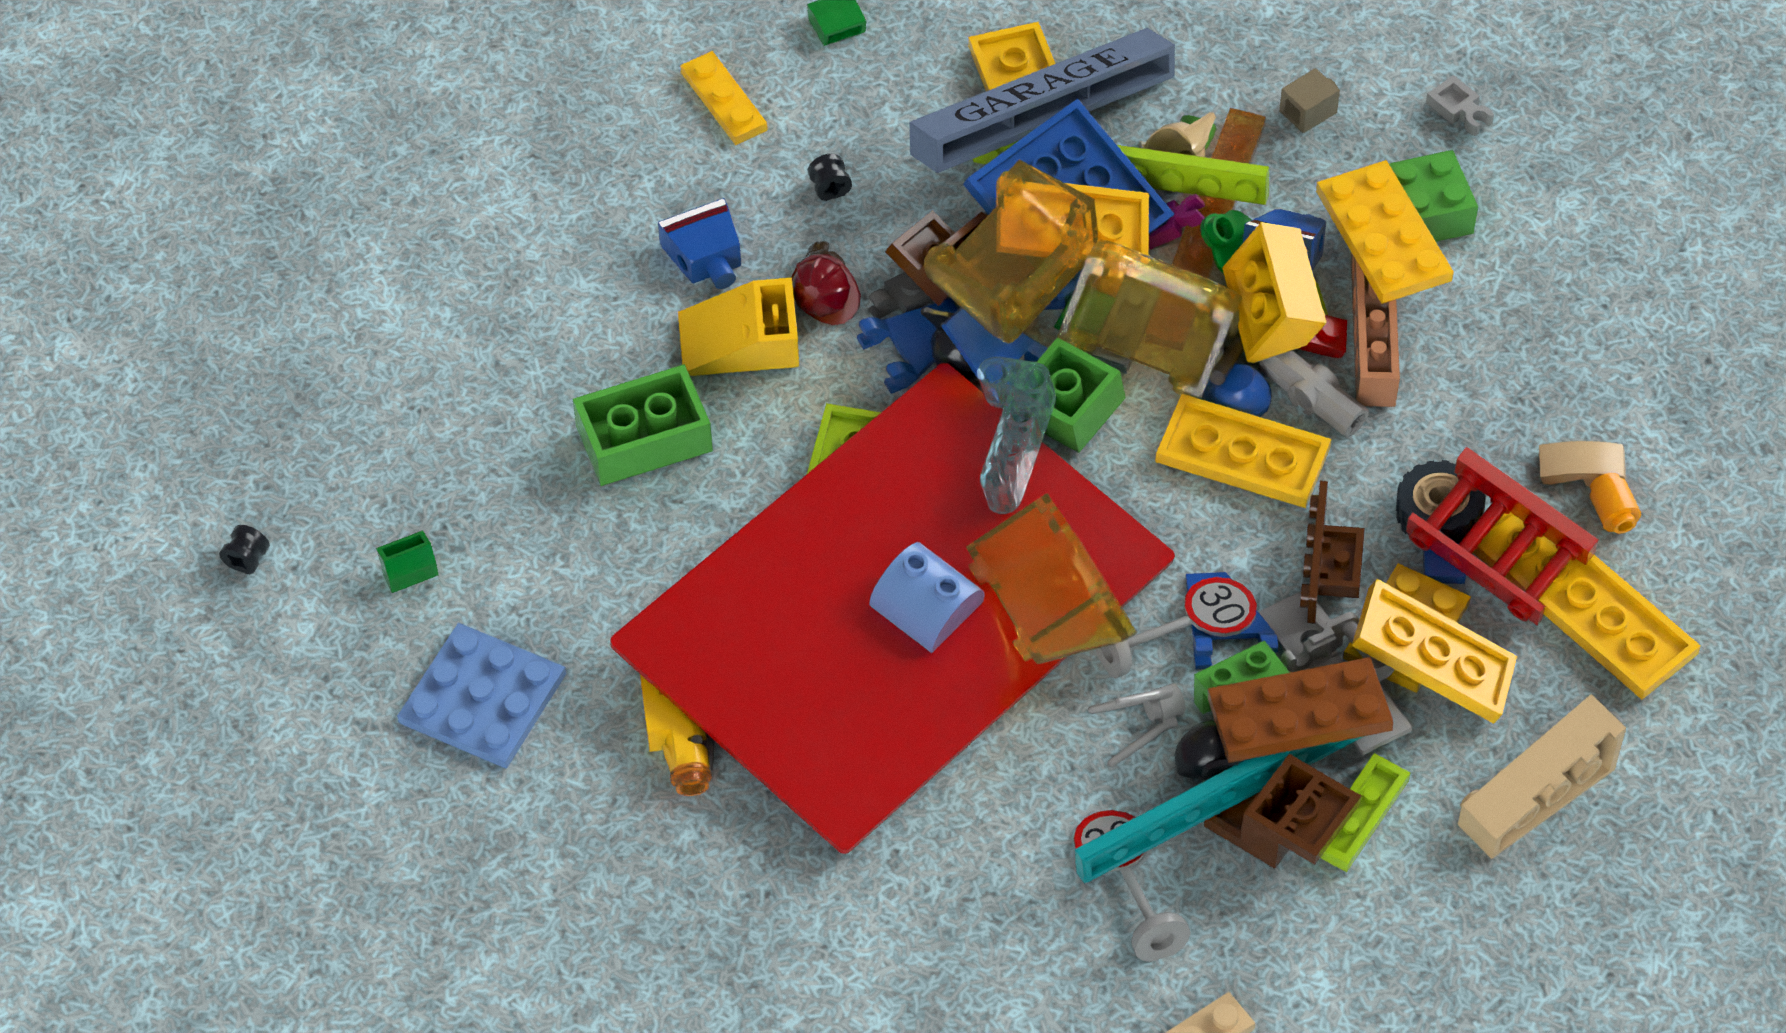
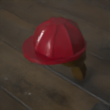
M817 241L809 247L806 257L797 264L791 276L794 300L800 309L820 322L829 325L844 324L852 319L860 308L861 294L857 282L846 267L843 258L836 252L829 251L828 242Z

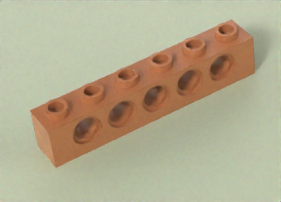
M1351 253L1356 400L1364 406L1395 407L1400 381L1397 302L1393 300L1381 304Z

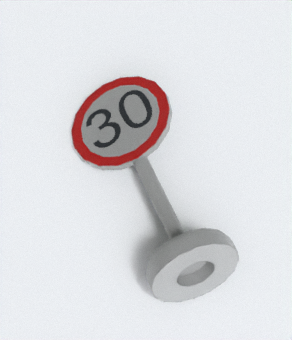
M1222 577L1202 579L1191 586L1185 595V617L1127 639L1123 631L1116 624L1109 621L1098 624L1093 630L1095 650L1108 674L1113 678H1118L1129 673L1131 669V647L1192 624L1198 630L1209 635L1227 637L1240 634L1248 629L1256 618L1257 603L1252 592L1235 580Z
M1106 810L1096 812L1084 818L1076 827L1073 838L1075 849L1136 817L1127 812ZM1145 852L1109 872L1121 871L1145 918L1133 932L1131 939L1133 950L1142 961L1153 962L1180 951L1188 942L1191 932L1186 920L1177 913L1163 912L1154 914L1130 868L1142 860L1147 853Z

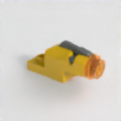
M640 674L649 751L663 750L670 770V782L676 788L678 794L696 796L708 790L709 782L712 779L711 771L713 770L715 741Z

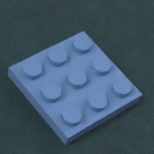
M458 622L397 715L398 722L507 769L564 679L566 668Z

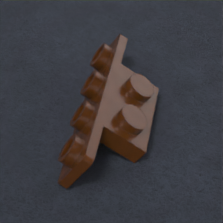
M1321 480L1319 495L1311 494L1309 518L1316 519V524H1308L1306 548H1313V554L1305 553L1303 578H1310V584L1302 583L1300 608H1308L1307 623L1310 624L1316 623L1318 595L1359 598L1365 528L1325 525L1328 481Z

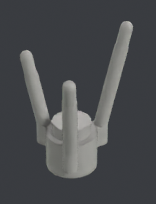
M1175 683L1149 692L1120 697L1115 701L1093 705L1088 708L1089 713L1095 714L1143 704L1148 718L1151 721L1157 719L1160 722L1108 760L1107 764L1109 767H1114L1122 760H1125L1164 731L1178 726L1176 717L1183 715L1186 707L1183 695Z

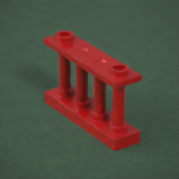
M1466 446L1456 460L1454 473L1458 475L1459 481L1426 521L1412 513L1408 518L1406 532L1409 534L1410 540L1417 547L1424 551L1432 550L1508 605V610L1516 618L1524 622L1530 620L1535 625H1538L1543 618L1545 606L1538 602V600L1570 560L1575 561L1577 559L1586 565L1595 554L1599 539ZM1478 489L1490 498L1492 504L1462 541L1457 544L1439 530L1471 490L1477 491ZM1511 512L1523 521L1524 528L1491 568L1472 555V553L1504 514H1510ZM1545 536L1556 544L1557 551L1528 588L1523 591L1507 580L1505 576L1537 537L1542 538Z

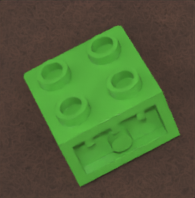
M1264 640L1194 674V703L1203 715L1211 711L1208 701V688L1290 672Z

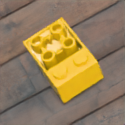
M792 277L754 280L678 311L682 365L685 364L690 376L799 367L798 334Z

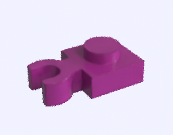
M1197 194L1186 197L1180 205L1175 200L1166 203L1174 213V216L1149 235L1150 250L1182 236L1183 227L1187 225L1195 227L1201 224L1205 217L1198 209L1205 207V203Z

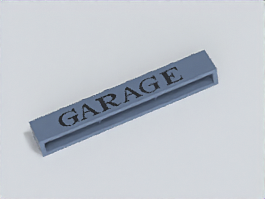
M1145 28L910 121V155L936 173H939L1021 140L1077 98L1090 112L1175 77V44L1149 28Z

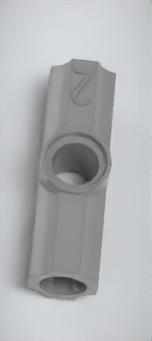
M1292 350L1259 362V370L1288 392V397L1295 407L1300 405L1305 409L1302 412L1306 415L1317 414L1345 437L1354 435L1367 420L1369 409L1341 389L1338 379L1326 366L1317 364L1313 367Z

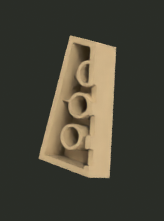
M1592 694L1589 695L1481 789H1475L1470 792L1460 804L1461 811L1458 826L1493 859L1613 772L1616 768L1626 727Z

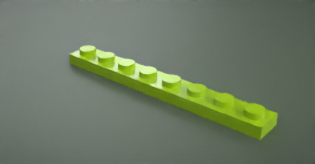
M1016 142L973 159V162L987 164ZM1117 145L1153 189L1197 194L1199 196L1266 205L1269 197V166Z

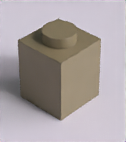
M1314 68L1282 88L1279 111L1304 134L1337 113L1340 90L1332 79L1326 78L1317 68Z

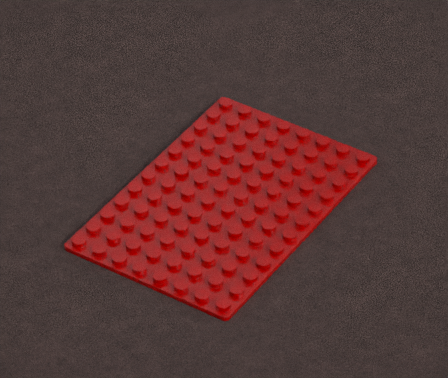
M941 363L613 634L610 639V647L838 852L847 854L1092 636L1096 625L1111 619L1174 561L1175 553L947 363ZM916 542L923 544L985 593L983 603L933 653L929 652L869 606L872 592L885 570L903 550Z

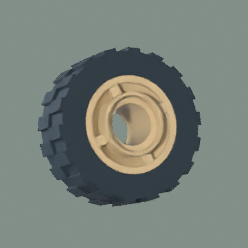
M1442 460V462L1427 461L1426 464L1414 466L1412 471H1407L1403 476V481L1399 482L1397 490L1396 518L1398 523L1401 524V530L1405 535L1408 534L1406 529L1409 516L1415 513L1426 521L1459 481L1458 475L1454 473L1456 464L1450 463L1447 460ZM1478 489L1477 491L1471 490L1439 531L1455 543H1460L1483 515L1486 495Z

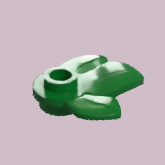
M1229 210L1225 214H1210L1202 220L1200 225L1201 236L1206 245L1212 249L1214 262L1223 275L1222 267L1243 244L1245 223L1252 220L1238 210Z

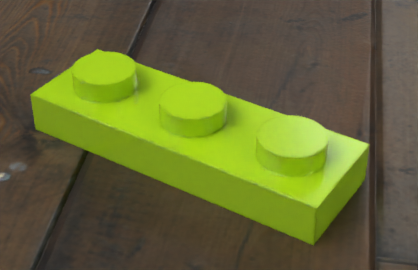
M1374 753L1350 787L1351 790L1362 796L1361 803L1326 849L1321 859L1347 873L1409 782L1411 772Z

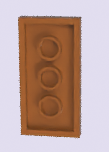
M1371 657L1208 688V701L1228 763L1393 731V718Z

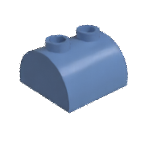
M916 542L903 550L885 570L872 592L869 606L929 652L933 653L983 603L985 593L923 544Z

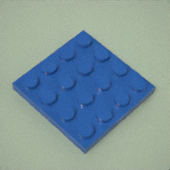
M1078 98L969 176L963 183L995 224L996 181L1000 175L1149 193V235L1174 216L1172 210ZM1023 256L1060 302L1108 267L1105 265Z

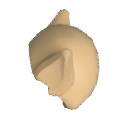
M1209 112L1192 124L1181 121L1164 125L1153 132L1146 142L1140 141L1138 147L1205 157V145L1216 116L1213 112Z

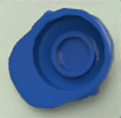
M1235 364L1221 385L1212 383L1210 375L1203 378L1197 389V398L1261 417L1269 409L1272 391L1265 377L1256 368L1247 364Z

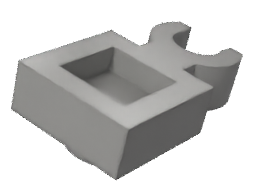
M1454 75L1427 93L1426 104L1451 124H1454L1459 119L1462 120L1465 130L1473 136H1477L1480 129V123L1476 120L1483 121L1488 126L1493 123L1494 114L1492 110L1486 106L1479 105L1480 96Z

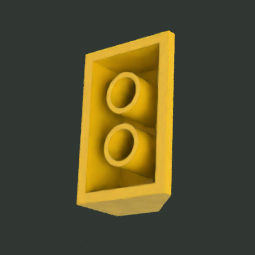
M1260 222L1222 267L1227 288L1234 294L1238 302V329L1247 362L1251 363L1306 346L1326 324L1325 312L1322 309L1316 280L1313 277L1300 228Z

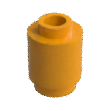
M1606 473L1594 479L1590 484V500L1604 529L1617 534H1623L1632 530L1641 518V511L1627 481L1620 478L1617 473Z

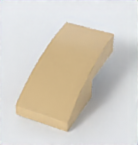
M1567 441L1539 445L1540 478L1543 484L1552 485L1583 479L1586 486H1590L1594 479L1606 473H1617L1620 478L1626 480L1623 444L1600 441Z

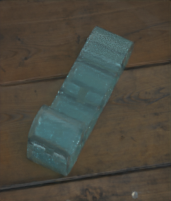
M997 356L984 360L978 367L977 372L986 401L991 406L1003 408L980 475V483L989 508L998 514H1007L1017 509L1022 502L1056 402V393L1049 370L1043 364Z

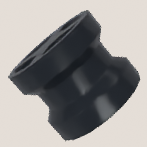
M837 154L821 155L814 159L807 169L810 180L815 183V192L821 200L827 201L845 196L852 187V180L849 174L844 171L845 164L843 159Z
M237 525L230 535L231 542L224 544L219 555L229 568L250 575L257 569L259 565L258 558L266 554L270 543L266 536L255 528L247 525Z

